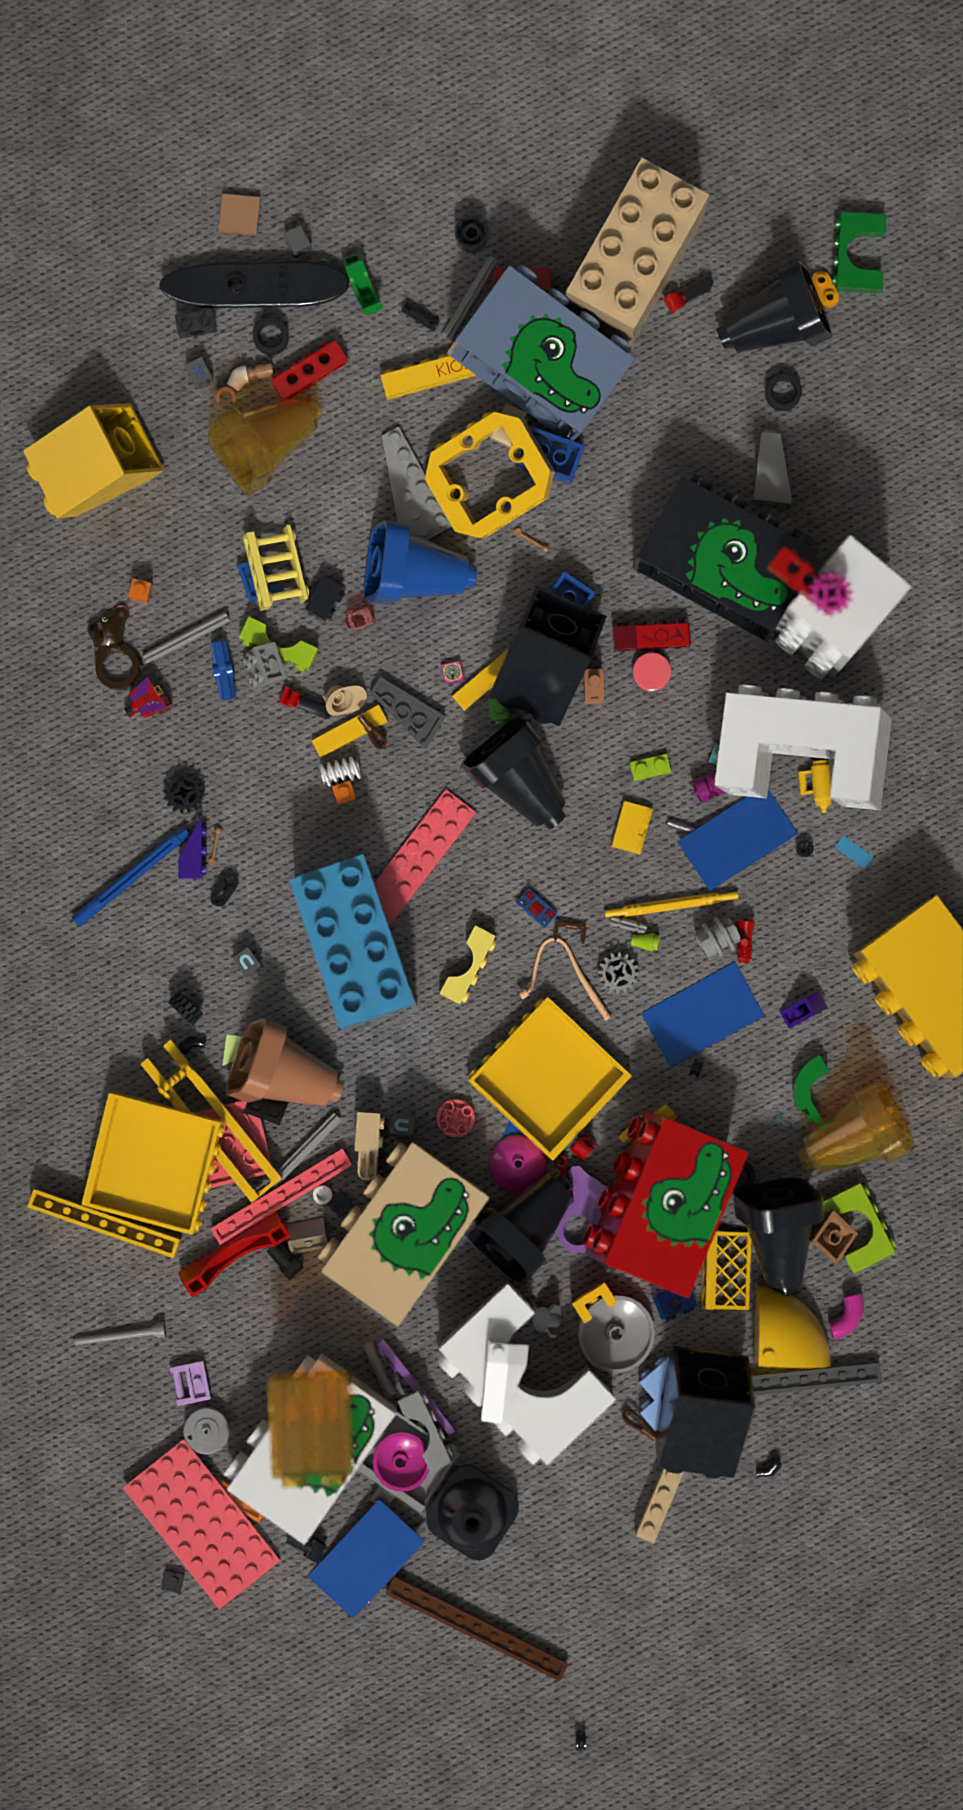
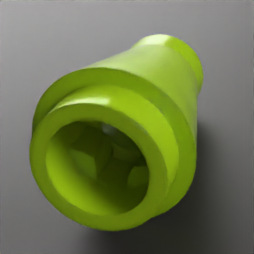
M655 933L632 935L631 946L651 952L659 950L660 935H655Z

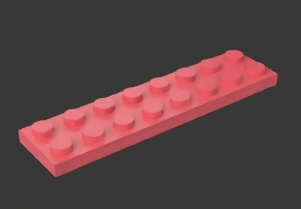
M447 790L443 792L375 881L390 925L476 814L473 809Z

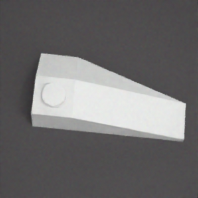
M489 1341L482 1421L502 1423L526 1368L528 1345Z

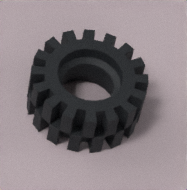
M177 991L168 1001L192 1025L203 1015V1012L180 991Z

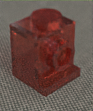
M368 603L347 612V618H345L348 628H352L354 633L374 625L376 621ZM360 614L363 616V619L357 620L356 616Z

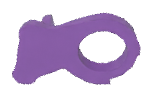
M573 1166L569 1171V1178L574 1186V1202L570 1204L557 1227V1236L561 1244L569 1252L584 1253L588 1248L587 1246L574 1244L568 1239L566 1235L567 1222L575 1215H582L590 1223L597 1225L602 1214V1210L597 1208L598 1200L604 1188L608 1186L589 1175L582 1167Z

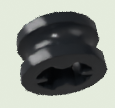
M802 840L796 846L797 854L803 858L809 857L814 851L813 844L808 840ZM801 844H804V846L806 844L809 845L808 854L806 852L804 854L801 853Z
M694 1059L689 1075L694 1074L698 1078L704 1062L701 1061L699 1063L697 1059Z
M576 1733V1751L579 1749L586 1751V1733H583V1735Z

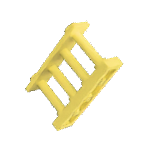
M287 525L282 530L283 534L258 538L255 537L253 531L243 536L260 611L269 609L272 606L271 603L276 600L298 596L300 603H303L308 599L309 589L304 583L294 542L296 536L294 530H291L290 525ZM282 541L286 543L288 552L263 557L259 554L258 548L261 545ZM290 560L291 571L270 575L264 574L262 567L264 564ZM290 578L295 580L297 589L272 594L268 592L267 585L269 582Z

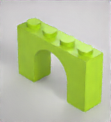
M857 1183L823 1200L824 1214L831 1210L835 1211L838 1215L848 1211H859L870 1222L871 1234L867 1242L861 1247L843 1255L852 1273H856L894 1254L893 1248L896 1247L891 1237L888 1238L885 1233L887 1227L884 1221H879L876 1215L879 1211L875 1203H870L867 1197L870 1193L866 1185L862 1186L861 1183Z

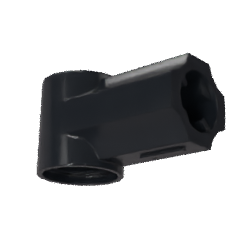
M282 1243L275 1247H270L266 1251L289 1281L304 1269L300 1261L294 1255H291Z
M289 1535L286 1544L302 1552L303 1556L315 1563H318L327 1547L324 1542L314 1537H309L305 1545Z

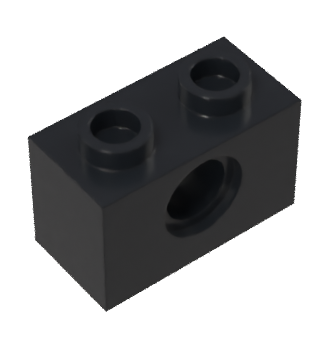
M212 309L175 315L177 332L180 339L217 332Z

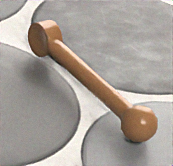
M516 528L514 530L516 536H521L541 548L544 553L549 551L547 545L543 546L522 533L521 529Z
M216 827L214 830L216 833L211 859L208 861L210 866L216 864L215 855L219 834L222 832L221 827Z

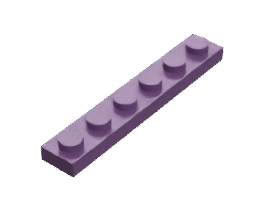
M384 1338L377 1343L379 1346L377 1348L378 1352L383 1358L388 1357L391 1361L389 1366L395 1373L399 1371L403 1377L401 1379L403 1384L407 1388L411 1387L414 1392L420 1390L421 1394H426L429 1401L426 1405L429 1411L433 1410L439 1422L437 1427L441 1428L443 1433H447L449 1436L454 1433L455 1428L387 1341Z

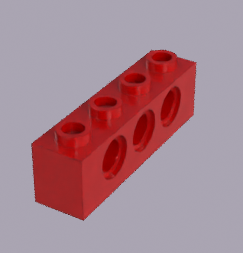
M336 340L333 342L327 341L321 346L322 349L317 352L312 351L308 353L303 361H296L289 366L290 369L287 371H280L273 376L271 383L284 403L348 363L347 357ZM327 356L330 358V361L327 364L320 363V358ZM307 366L314 368L311 374L303 372ZM294 376L298 378V381L295 384H289L287 382L288 379Z
M783 547L769 565L768 570L812 602L814 598H809V594L813 593V591L809 588L816 585L814 583L806 585L803 578L810 576L813 580L818 579L820 581V574H823L825 577L827 575L822 572L817 573L813 570L814 566L810 562L800 560L794 550ZM795 564L798 572H789L787 566ZM841 587L840 595L844 598V591ZM836 588L829 592L830 595L829 597H826L825 600H827L831 596H834V591L836 590ZM818 589V598L821 601L822 596L820 595ZM829 603L826 606L834 607L837 605H835L834 603Z

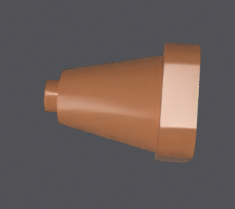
M262 1018L251 1022L241 1037L227 1079L225 1093L248 1103L263 1098L325 1106L329 1101L336 1103L339 1100L344 1082L337 1079V1070L286 1037V1026Z

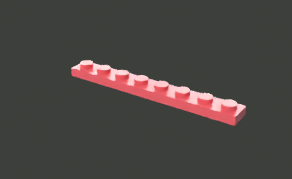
M342 1148L210 1229L218 1243L222 1245L353 1164Z

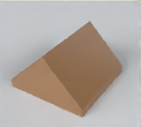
M831 1210L824 1214L822 1222L812 1226L810 1242L837 1265L858 1233L835 1211Z

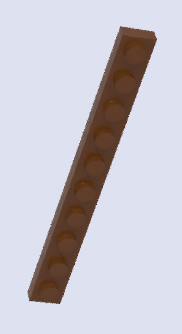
M394 1576L386 1592V1595L558 1681L561 1680L568 1666V1662Z

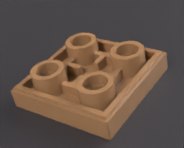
M222 194L219 233L257 236L260 197Z

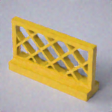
M716 1231L702 1265L701 1308L710 1310H749L751 1238L749 1232ZM718 1235L725 1236L729 1240L723 1248L717 1244ZM739 1236H746V1245L740 1249L734 1241ZM731 1244L738 1250L732 1258L724 1252ZM721 1254L729 1260L722 1268L717 1264V1258ZM740 1254L745 1258V1264L741 1268L734 1262ZM732 1263L738 1271L730 1278L724 1270ZM721 1273L728 1279L722 1287L716 1283V1277ZM741 1273L745 1278V1283L739 1288L733 1280ZM730 1283L737 1289L731 1297L723 1290ZM722 1292L728 1300L723 1305H716V1296ZM739 1293L744 1296V1306L736 1305L732 1300Z

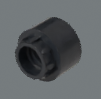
M476 216L462 218L455 228V240L458 247L468 253H475L484 248L488 239V229L485 222ZM469 231H474L477 235L474 238H469L466 234Z

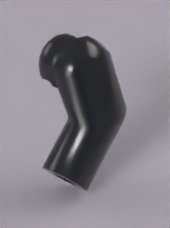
M189 1036L181 1041L178 1047L186 1055L193 1047L205 1049L207 1039Z
M773 1456L770 1461L771 1463L767 1467L756 1468V1476H774L782 1467L780 1457Z

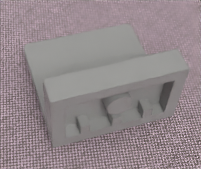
M275 642L256 646L243 656V666L248 671L249 684L254 689V692L260 691L267 684L287 678Z

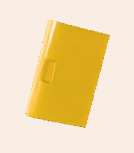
M623 801L611 847L641 855L653 809Z

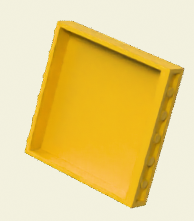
M547 997L545 1000L541 998L534 1005L536 1009L532 1014L529 1011L521 1019L523 1023L519 1028L515 1025L509 1031L508 1035L510 1037L506 1041L501 1040L494 1047L497 1051L492 1056L488 1054L481 1061L484 1065L479 1070L475 1068L468 1075L471 1078L468 1082L553 1161L632 1075Z
M115 1091L109 1092L81 1205L190 1235L195 1234L202 1225L200 1215L206 1208L207 1201H204L206 1193L208 1194L211 1188L209 1179L210 1175H213L215 1172L216 1164L214 1159L220 1152L221 1145H218L220 1137H223L225 1132L224 1120Z

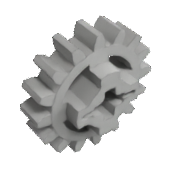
M612 953L610 954V960L606 957L604 958L606 964L599 965L603 968L602 971H598V974L602 975L599 981L605 982L602 986L603 988L610 987V993L613 989L616 990V994H619L620 990L627 993L626 988L628 987L632 990V982H638L634 979L635 976L640 974L635 972L638 965H632L635 960L631 959L629 961L628 954L623 958L621 953H618L617 957ZM613 961H620L617 966L609 965ZM627 964L631 969V975L625 969ZM621 965H623L621 973L624 974V976H620L618 979H616V982H614L616 974L613 973V971H617L619 968H621ZM606 972L611 975L612 980L610 983L606 978ZM625 980L628 982L623 986H617L619 981Z

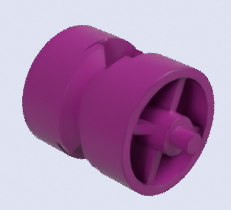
M716 770L708 773L705 779L699 777L692 781L694 792L691 795H696L701 804L711 800L712 795L717 797L726 793L715 786Z

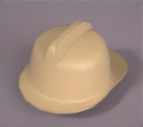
M334 685L323 695L326 710L332 716L357 711L364 705L367 698L366 691L359 685L347 687Z

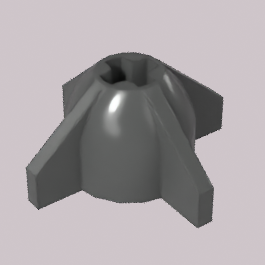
M533 1302L532 1305L535 1309L533 1316L534 1327L529 1331L530 1335H538L544 1332L549 1337L555 1338L561 1325V1305L553 1303L550 1307H544L540 1302Z

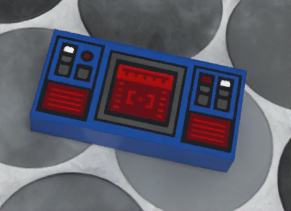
M530 889L516 902L544 928L557 915L552 908Z

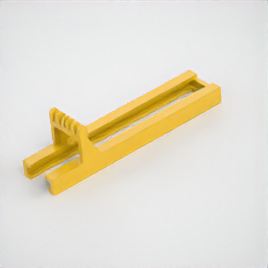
M172 1040L168 1041L163 1046L180 1066L181 1069L166 1081L149 1058L143 1061L141 1066L157 1084L158 1091L175 1108L190 1111V1109L172 1087L185 1076H188L220 1118L224 1120L225 1124L270 1179V1184L261 1191L255 1192L220 1148L219 1155L215 1156V1158L250 1202L253 1203L279 1182L282 1176Z

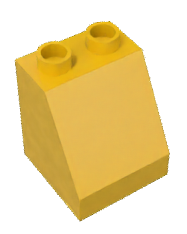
M131 403L88 406L23 450L28 460L26 465L27 471L32 479L39 482L45 494L43 498L44 505L57 519L79 516L151 480L164 471Z

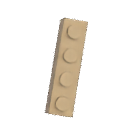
M665 1469L661 1470L636 1529L635 1535L654 1544L684 1471L675 1474Z

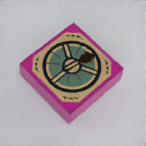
M460 661L441 665L445 684L464 680Z

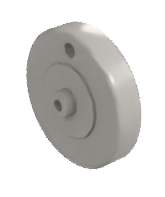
M202 1407L195 1410L188 1416L184 1424L183 1434L185 1441L197 1453L213 1454L218 1452L226 1445L230 1437V1424L227 1417L220 1410L212 1407Z

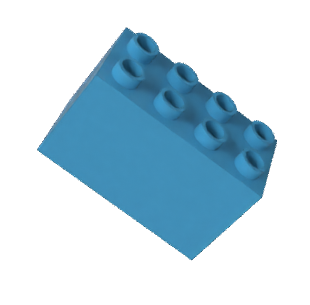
M364 854L289 880L340 1029L346 1030L417 1005L368 860Z

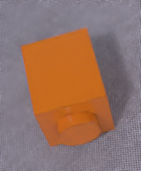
M133 578L128 598L132 601L149 605L153 590L152 583Z
M350 781L332 786L338 807L357 801Z

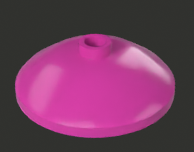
M512 1135L502 1139L494 1147L490 1155L489 1167L493 1179L500 1187L507 1191L518 1193L546 1173L547 1159L546 1155L526 1136ZM520 1160L522 1166L520 1168L515 1167V1161Z
M404 1432L394 1433L385 1437L377 1445L373 1454V1470L380 1483L391 1490L401 1492L418 1487L429 1473L428 1466L422 1456V1453L427 1448L424 1442L417 1436ZM398 1458L402 1459L400 1466L396 1464Z

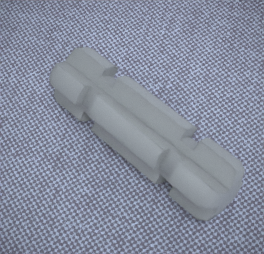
M612 916L610 919L611 926H620L622 929L633 932L637 931L640 934L646 933L647 924H638L636 921L625 918L620 919L618 916Z

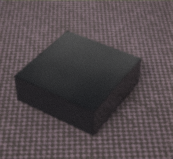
M342 1191L327 1203L339 1218L354 1205Z

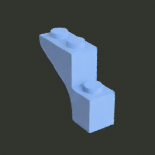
M669 1356L659 1358L654 1363L656 1367L651 1371L649 1369L644 1371L640 1375L641 1380H639V1383L653 1398L652 1401L646 1400L640 1406L642 1410L639 1412L655 1431L659 1425L662 1404L661 1396L664 1390Z

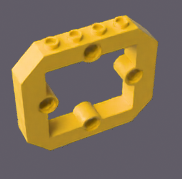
M492 411L484 414L479 422L476 423L474 421L467 425V430L462 433L459 431L453 434L448 442H441L434 447L436 450L430 454L425 475L426 483L454 531L478 538H487L547 500L555 474L553 467L525 419L498 412L492 413ZM504 428L513 444L509 450L510 459L515 463H524L536 485L516 498H500L496 504L497 510L476 523L465 504L469 497L468 489L463 485L454 484L444 466L468 450H477L482 441ZM469 436L473 438V443L470 446L466 443V439ZM522 448L524 455L519 459L517 451ZM456 489L460 490V497L458 499L454 497ZM506 502L511 503V509L509 512H507L504 508Z

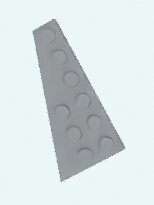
M397 427L382 435L397 522L408 524L411 534L426 540H430L452 528L426 483L425 473L400 428Z

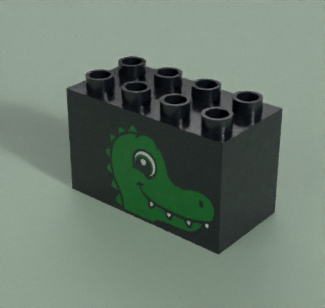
M692 474L690 480L682 476L637 556L634 570L768 642L796 590L769 571L768 567L783 547L794 550L800 560H807L812 563L819 551L812 547L815 541L814 538L797 529L793 531L792 535L778 529L781 521L765 511H760L757 517L745 511L746 501L735 494L727 492L724 498H721L710 492L713 484L700 475ZM795 564L787 566L789 572H798Z

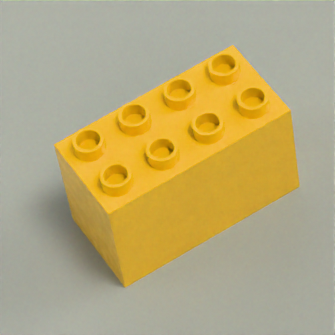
M934 896L925 900L853 953L857 962L851 965V968L863 984L873 981L880 990V993L874 996V999L886 1015L890 1013L893 1015L896 1012L903 1021V1024L897 1027V1030L910 1047L920 1044L926 1055L920 1061L927 1072L933 1078L935 1076L955 1078L963 1072V930L939 897Z

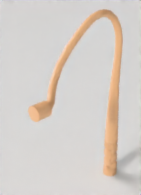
M554 937L546 939L539 947L530 986L527 990L524 989L518 993L522 1000L529 996L528 993L533 989L542 950L548 942L554 941ZM557 937V941L567 950L574 969L592 1002H594L604 1020H608L611 1018V1015L582 974L569 946L564 940Z

